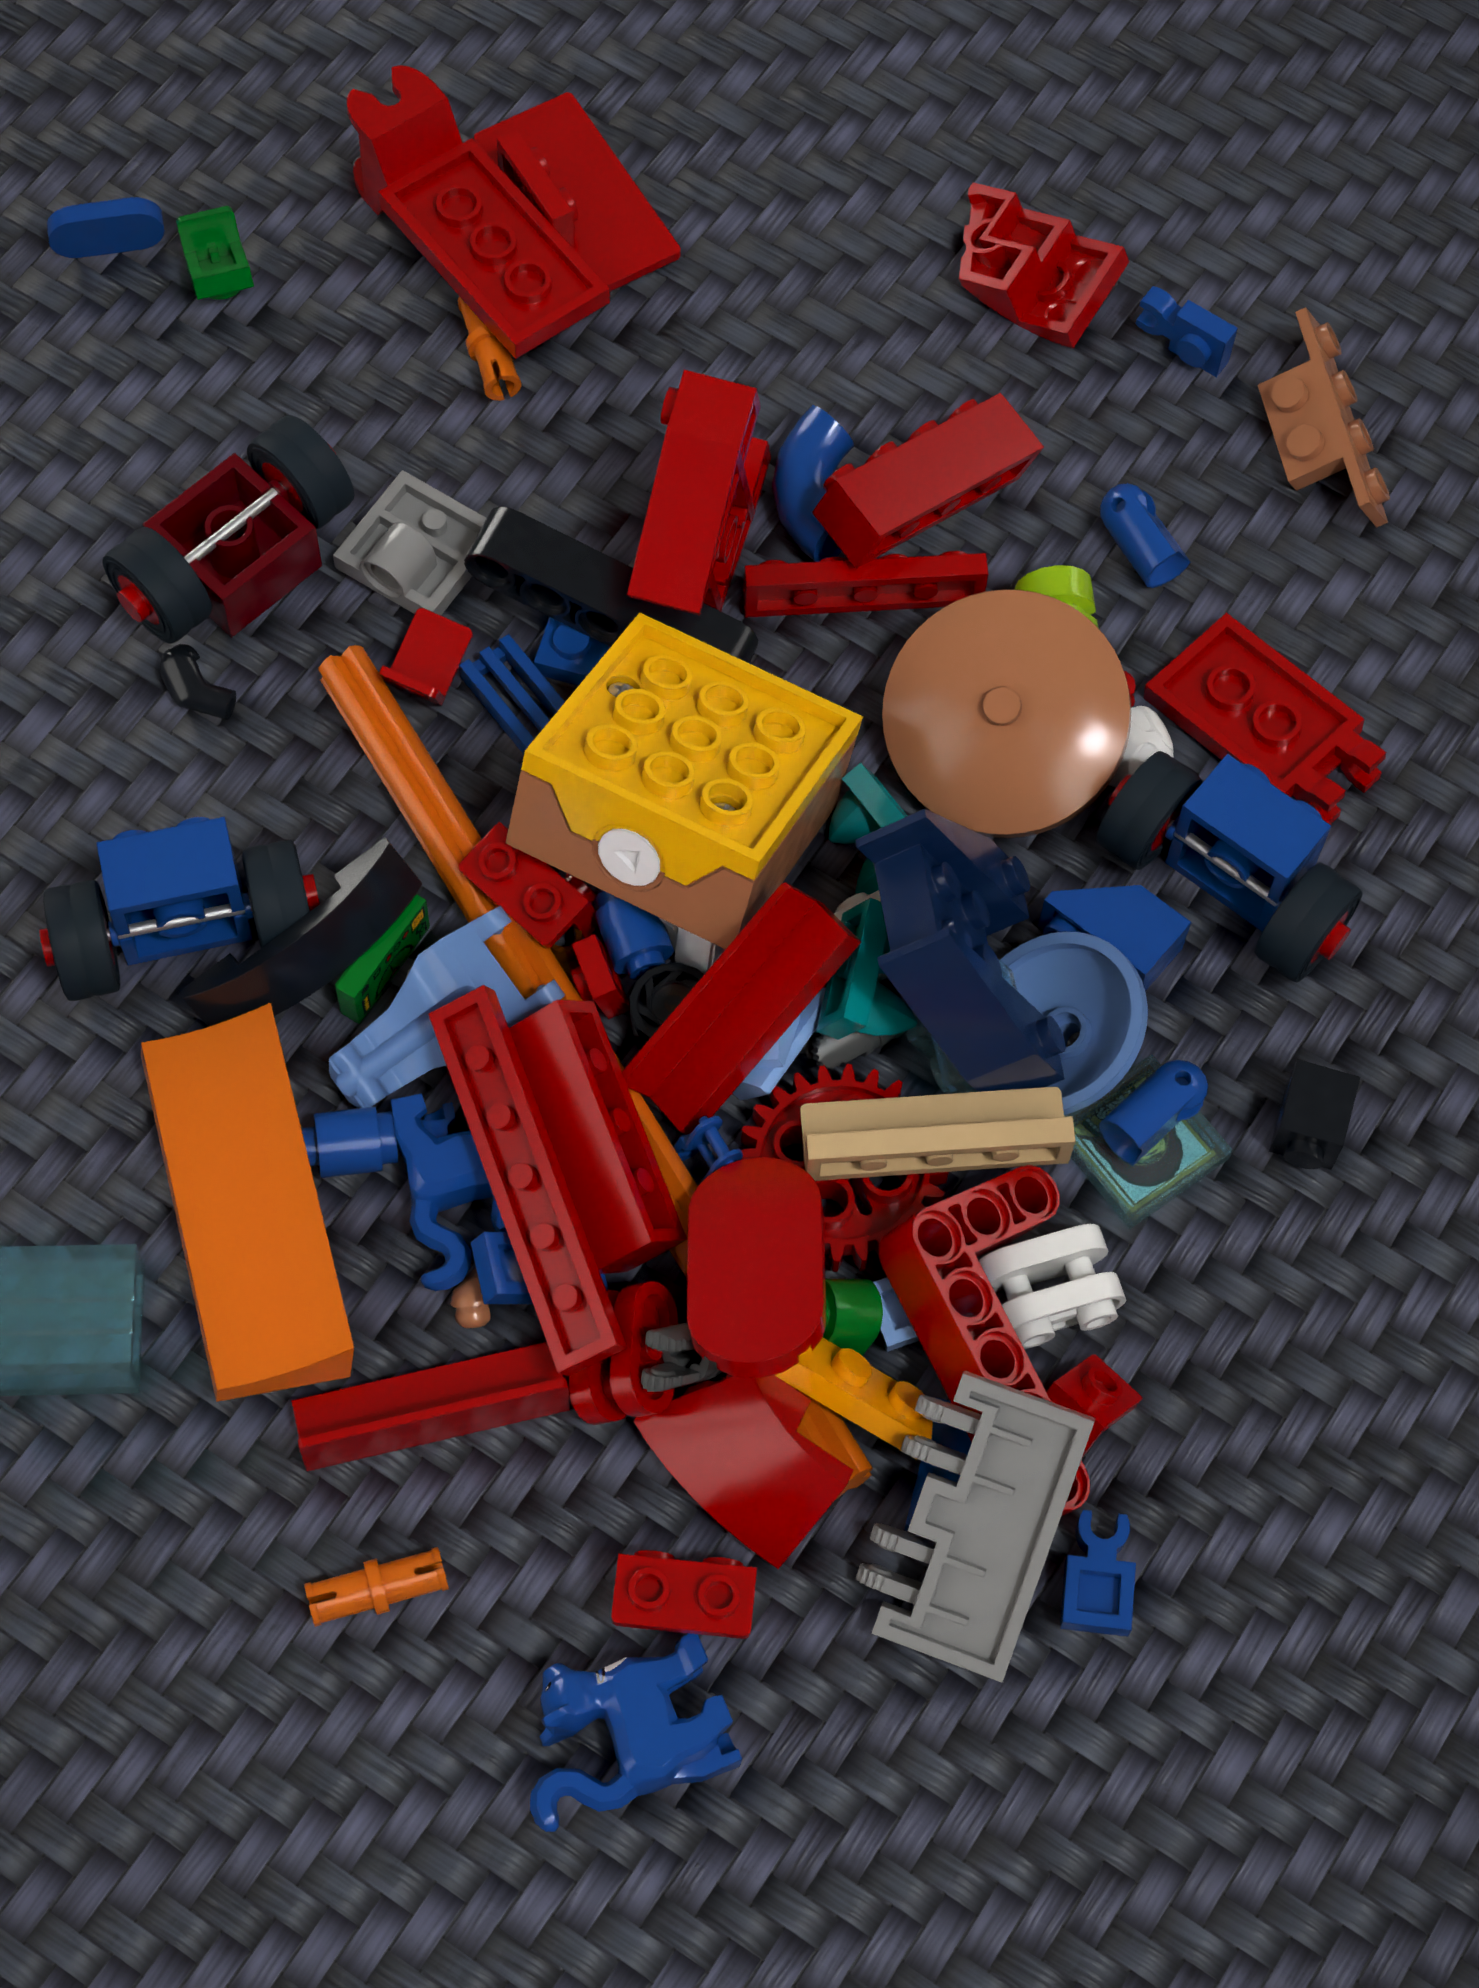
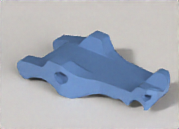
M501 905L446 935L418 954L405 982L390 1007L350 1043L329 1057V1075L350 1104L359 1108L372 1107L387 1095L434 1068L447 1066L428 1014L482 985L495 990L509 1028L553 1001L561 1000L565 996V993L553 979L546 985L538 986L534 994L524 999L484 944V941L491 936L501 934L504 927L512 922Z

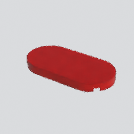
M755 1157L729 1163L711 1173L700 1183L693 1193L689 1204L687 1323L696 1352L703 1359L706 1356L708 1360L715 1362L717 1370L731 1376L760 1378L782 1373L798 1364V1356L805 1352L810 1345L813 1351L825 1332V1242L821 1195L815 1180L809 1173L796 1164L782 1159Z

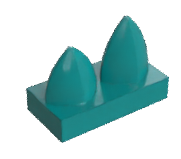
M861 762L842 778L850 790L841 798L832 814L828 839L833 843H856V839L908 816L879 779ZM868 858L861 868L855 890L856 894L864 892L870 895L879 890L874 863Z
M869 898L842 914L841 922L861 943L827 982L816 1032L838 1040L856 1031L875 1036L894 1035L905 1032L917 1025L916 1019L902 999L887 986L877 981L878 973L885 974L879 967L877 957L891 951L881 901Z

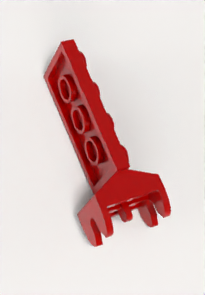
M398 65L392 67V89L400 101L391 106L380 103L373 94L352 89L347 96V112L353 127L359 134L361 158L356 160L353 167L354 182L359 194L377 215L385 212L515 359L610 303V288L478 143L473 138L464 143L462 142L448 97L428 76L409 66Z

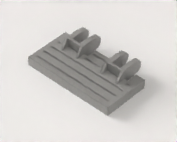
M964 1371L953 1401L981 1411L982 1414L927 1395H919L915 1411L933 1422L944 1423L974 1434L968 1455L937 1444L935 1441L919 1435H905L900 1449L905 1454L918 1460L959 1474L958 1483L929 1472L908 1532L882 1523H876L870 1535V1540L885 1550L897 1552L929 1564L923 1583L890 1571L881 1565L868 1563L860 1564L856 1580L872 1589L879 1590L882 1593L915 1605L913 1611H909L883 1601L871 1634L1002 1683L1095 1418Z

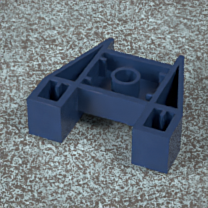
M926 809L856 839V847L874 863L891 951L877 957L879 967L965 1081L977 1092L1041 1088L1064 1080L1059 1054L1065 1052L1066 1047L1059 1025L1052 1016L1044 1017L1002 977L1000 963L993 949L988 945L986 937L1029 918L1024 893L1030 890V881L1021 861L1016 856L1009 858L990 838Z

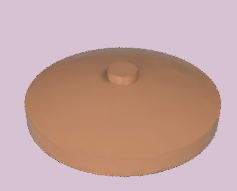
M1024 590L987 591L957 600L942 608L919 626L906 641L891 668L886 683L882 709L883 733L890 759L899 777L911 794L927 810L987 837H1025L1051 830L1070 821L1088 808L1107 788L1120 766L1128 744L1131 728L1130 693L1121 662L1112 645L1097 626L1081 612L1060 600L1036 592Z

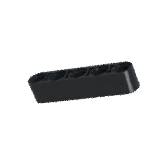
M496 507L490 511L464 559L467 571L479 582L609 647L614 644L639 612L747 663H750L758 647V638L749 626L703 603L699 616L628 597L627 593L633 572L632 567L511 508Z

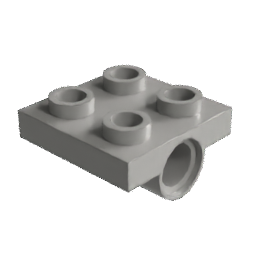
M402 470L333 554L334 566L339 571L414 614L417 609L425 608L438 615H442L472 577L464 565V559L483 526L486 517Z

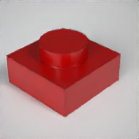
M593 934L573 943L572 947L580 966L571 969V975L582 1000L595 1001L608 1020L629 1011L630 1004L618 973L614 972L607 950L598 937Z

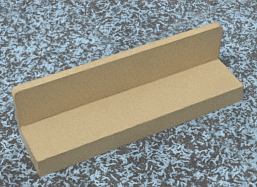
M1058 1087L806 1103L800 1108L805 1171L815 1181L1010 1168L1026 1165L1068 1164L1076 1142L1073 1116L1064 1117L1062 1094Z

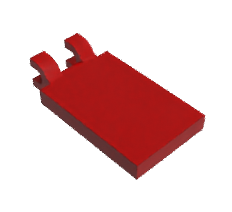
M1227 612L1145 685L1143 698L1219 759L1222 760L1229 754L1242 764H1250L1257 767L1268 777L1272 785L1289 797L1294 796L1297 800L1305 801L1319 812L1322 819L1330 825L1340 816L1341 809L1336 804L1344 798L1346 792L1336 782L1326 778L1337 766L1340 765L1346 778L1363 793L1380 779L1381 771L1377 766L1385 759L1387 752L1359 735L1362 732L1365 719Z

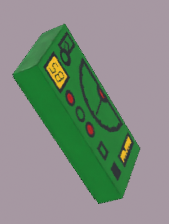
M416 894L391 927L362 956L351 964L336 982L335 988L341 1014L358 1024L364 1019L430 928L426 899Z

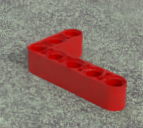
M1033 1165L1018 1167L926 1207L883 1236L879 1244V1259L882 1268L951 1403L982 1414V1412L953 1401L964 1371L1051 1402L977 1258L1018 1239L1056 1214L1060 1205V1194L1057 1185L1052 1177L1040 1167ZM966 1432L972 1442L974 1434ZM1082 1460L1061 1516L1081 1507L1086 1502L1090 1493V1479Z

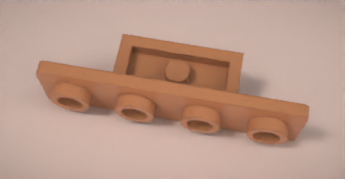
M1305 307L1295 313L1311 360L1258 384L1288 482L1298 491L1341 470L1347 469L1359 508L1376 527H1380L1388 523L1382 503L1390 500V496L1381 473L1376 467L1370 468L1366 456L1367 453L1374 450L1370 435L1360 418L1354 420L1350 405L1357 402L1354 387L1344 370L1338 372L1334 357L1342 354L1340 344L1330 324L1326 322L1320 325Z

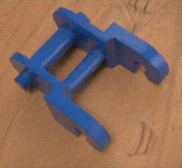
M720 1116L701 1117L698 1120L700 1124L694 1128L692 1133L681 1136L674 1146L682 1161L689 1159L700 1151L710 1168L704 1179L717 1169L743 1158V1153L740 1149L729 1150L718 1132L723 1124ZM708 1144L711 1145V1147L713 1148L714 1152H715L716 1155L718 1156V1159H717V1160L715 1159V1157L713 1156L712 1152H711L710 1149L708 1148V1146H707Z

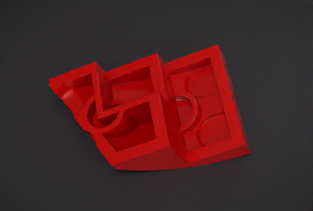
M973 182L968 190L971 209L969 225L964 226L963 242L966 246V251L961 257L959 280L961 285L985 305L1016 325L1054 343L1074 348L1129 264L1125 248L1078 236L1074 232L1070 219L1024 209L1015 192Z
M727 1374L725 1378L719 1381L707 1380L689 1387L683 1396L671 1400L669 1407L665 1411L635 1417L633 1421L646 1443L687 1493L721 1526L777 1569L782 1566L845 1489L854 1471L797 1432L811 1400L775 1375L760 1378H742Z

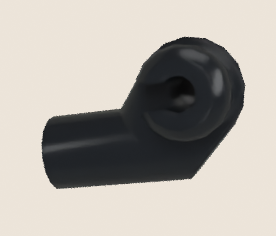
M178 644L166 650L162 655L159 671L172 701L179 707L228 720L234 711L236 691L204 681L196 662L200 656L193 647L186 644Z

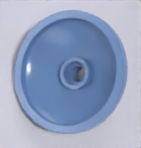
M1067 931L1055 932L1036 937L1019 945L999 960L1002 977L1044 1017L1052 1016L1059 1025L1066 1047L1065 1052L1059 1054L1065 1079L1047 1087H1058L1061 1090L1064 1115L1081 1110L1101 1099L1122 1080L1141 1049L1148 1019V1004L1143 982L1132 963L1116 947L1090 934ZM1076 1032H1080L1077 1040L1067 1047L1069 1037Z

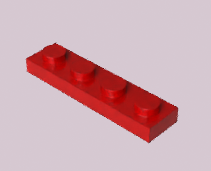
M948 551L937 556L918 557L888 554L879 559H873L858 568H855L849 560L842 557H828L819 562L787 563L782 560H769L759 565H745L743 588L745 618L946 607L957 600L986 591L989 574L986 553L967 554L963 551Z

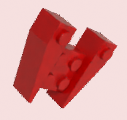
M688 370L683 371L679 388L669 387L663 402L660 419L661 424L668 426L628 588V597L699 616L703 603L722 611L757 509L771 460L768 441L752 437L761 407L757 388Z

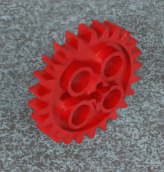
M846 1064L841 1080H832L825 1065H820L817 1083L812 1085L797 1072L793 1075V1093L791 1095L778 1086H775L772 1090L770 1101L774 1109L761 1104L754 1106L753 1120L759 1127L743 1126L741 1142L748 1149L741 1150L743 1153L741 1160L755 1157L777 1158L794 1163L805 1170L804 1161H793L782 1152L789 1145H803L800 1108L803 1104L900 1097L903 1082L897 1080L886 1090L878 1088L879 1072L876 1069H873L868 1074L864 1082L855 1081L852 1064ZM948 1172L894 1175L901 1181L902 1185L890 1191L881 1190L874 1186L869 1179L871 1177L852 1178V1187L849 1179L815 1181L819 1188L821 1199H832L838 1202L844 1209L838 1216L824 1217L825 1254H829L832 1272H838L843 1255H852L860 1271L865 1270L868 1252L874 1250L879 1256V1244L884 1235L924 1208L943 1200L945 1192L935 1185L946 1183ZM853 1189L866 1208L871 1210V1214L863 1215L860 1213L854 1202Z

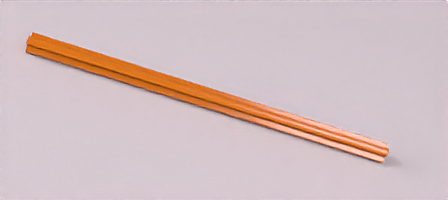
M353 645L348 646L341 656H328L318 668L322 675L321 683L467 921L470 923L497 908L498 906L468 880L458 868L459 863L482 840L481 836L383 678L379 675L365 649L362 646ZM511 917L512 922L504 927L501 934L493 935L484 941V944L524 999L534 994L538 986L546 985L554 979L565 993L561 1000L583 1001L552 950L544 948ZM615 1054L620 1069L623 1071L625 1068ZM629 1089L688 1239L689 1204L698 1186L642 1095ZM688 1240L669 1249L686 1278ZM805 1395L811 1402L797 1432L854 1470L847 1486L836 1498L838 1499L847 1490L857 1488L872 1475L870 1471L873 1467L840 1414Z

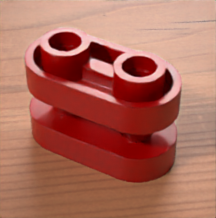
M648 1281L623 1288L620 1292L616 1290L607 1291L627 1348L570 1375L568 1385L569 1400L578 1416L586 1423L599 1425L622 1420L627 1415L641 1417L657 1414L669 1407L673 1399L674 1389L662 1392H647V1389H643L641 1384L643 1369L664 1363L662 1351L645 1345L646 1332L678 1324V1312L675 1301L668 1289L659 1282Z

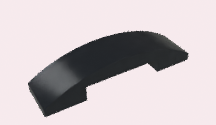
M386 837L334 875L341 889L241 964L229 953L181 989L179 993L182 999L209 1027L268 1003H271L273 1014L276 1016L312 995L342 973L391 927L422 886L418 876Z

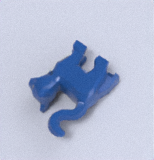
M422 1093L391 1099L397 1148L407 1165L411 1196L410 1225L416 1240L431 1249L442 1252L445 1256L444 1265L423 1274L420 1281L425 1288L433 1291L450 1289L462 1282L471 1268V1250L461 1234L437 1223L438 1212L474 1200L493 1197L491 1211L493 1228L496 1232L507 1231L471 1131L448 1135L456 1127L453 1103L442 1104L438 1111L425 1115L427 1109Z
M688 1633L680 1640L676 1641L674 1653L665 1657H625L596 1672L573 1670L562 1663H556L542 1673L543 1690L540 1702L544 1718L541 1720L544 1727H546L539 1736L542 1746H551L572 1737L597 1718L604 1719L613 1742L618 1763V1774L605 1783L581 1769L556 1768L542 1776L530 1794V1811L535 1823L545 1832H555L559 1828L557 1802L563 1796H572L580 1803L600 1812L622 1808L637 1796L654 1793L672 1784L703 1782L740 1767L742 1762L740 1751L734 1746L729 1734L724 1733L732 1725L733 1720L723 1695L706 1699L702 1705L701 1712L690 1718H678L669 1697L672 1692L695 1680L703 1673L702 1666L708 1662V1657L698 1634Z

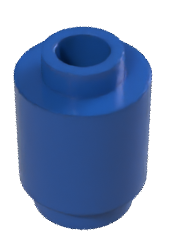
M605 891L600 892L596 897L598 910L595 912V919L614 972L629 974L631 979L638 980L647 970L661 964H666L665 960L673 954L674 948L666 926L659 917Z
M376 1107L313 1113L314 1127L302 1128L310 1166L318 1165L320 1178L383 1171L384 1164L398 1163L397 1140L392 1111L377 1113Z

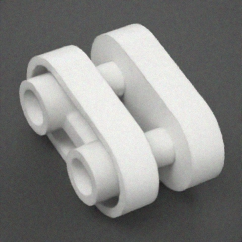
M1096 1224L1078 1225L997 1249L979 1260L995 1293H1006L1008 1301L1002 1304V1307L1024 1349L1036 1347L1050 1341L1056 1335L1054 1331L1079 1324L1081 1330L1087 1331L1110 1324L1118 1318L1116 1310L1126 1302L1125 1294L1116 1273L1103 1272L1096 1274L1093 1265L1105 1258L1109 1252L1100 1227ZM1067 1274L1070 1279L1069 1282L1033 1292L1031 1287L1033 1284Z

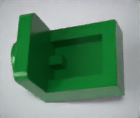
M230 206L188 214L176 219L187 270L197 300L208 297L217 300L227 299L237 295L240 290L254 287L250 266L240 241L235 215Z

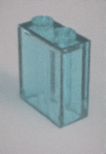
M136 1244L0 1247V1396L140 1392L145 1265Z

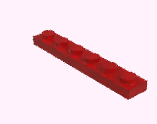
M482 985L432 1011L428 1015L557 1372L570 1376L626 1349L627 1345L496 992Z

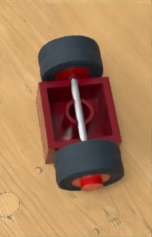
M292 415L282 417L272 424L267 431L254 438L247 447V456L251 467L236 453H233L142 524V528L135 530L122 543L116 545L103 557V568L117 593V598L122 607L134 620L141 623L160 640L169 644L177 642L208 616L232 638L322 566L316 530L328 523L334 515L347 508L354 500L355 494L351 479L335 451L310 425L300 418Z

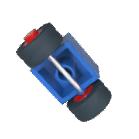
M1158 751L1149 757L1133 775L1128 774L1112 793L1108 801L1110 807L1097 832V842L1112 854L1117 855L1130 867L1141 870L1151 863L1172 840L1165 863L1261 930L1262 934L1257 942L1255 954L1268 965L1275 967L1289 980L1296 983L1300 982L1317 966L1323 957L1330 960L1349 936L1351 929L1347 927V924L1355 913L1363 892L1358 886L1348 879L1342 878L1326 864L1317 863L1331 825L1322 819L1319 812L1305 801L1292 799L1272 785L1268 777L1257 767L1250 764H1242L1227 754L1203 781L1196 773L1182 766L1176 759L1167 753Z
M193 817L180 822L175 827L151 832L129 830L119 833L111 840L96 842L108 909L112 921H109L99 884L96 880H85L72 885H61L44 890L43 903L47 928L40 929L39 933L47 967L56 966L64 995L68 1001H77L94 995L111 994L120 990L121 980L116 946L121 945L127 965H133L253 940L249 919H252L254 915L262 948L320 903L313 873L302 875L296 844L293 843V840H282L269 845H257L242 850V861L249 895L248 893L243 894L225 817L215 819Z

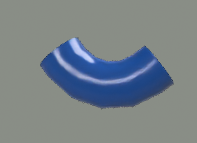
M812 405L799 418L778 451L772 491L780 524L806 555L815 562H819L828 557H837L842 550L813 515L812 511L827 492L823 487L824 482L834 473L841 460L854 447V442L833 417L820 407Z

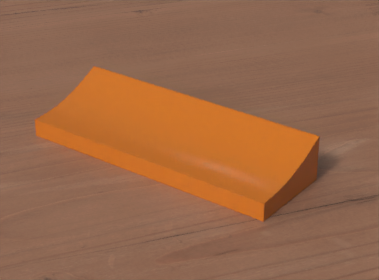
M271 1003L203 1029L168 1038L141 1042V1059L216 1402L350 1377L354 1344Z

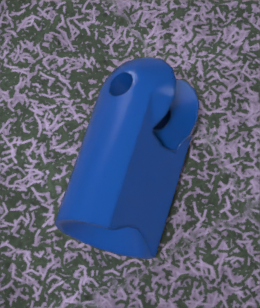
M1129 483L1118 484L1106 493L1100 505V517L1109 534L1145 585L1150 588L1159 587L1180 575L1191 562L1157 516L1152 497L1136 485Z
M1173 1060L1163 1064L1099 1123V1130L1104 1141L1119 1158L1134 1166L1181 1120L1189 1119L1199 1112L1208 1091L1206 1075L1198 1066L1189 1061Z

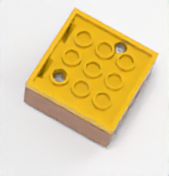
M639 612L526 748L506 844L726 949L783 883L836 807L843 785L842 778L846 775L863 716Z

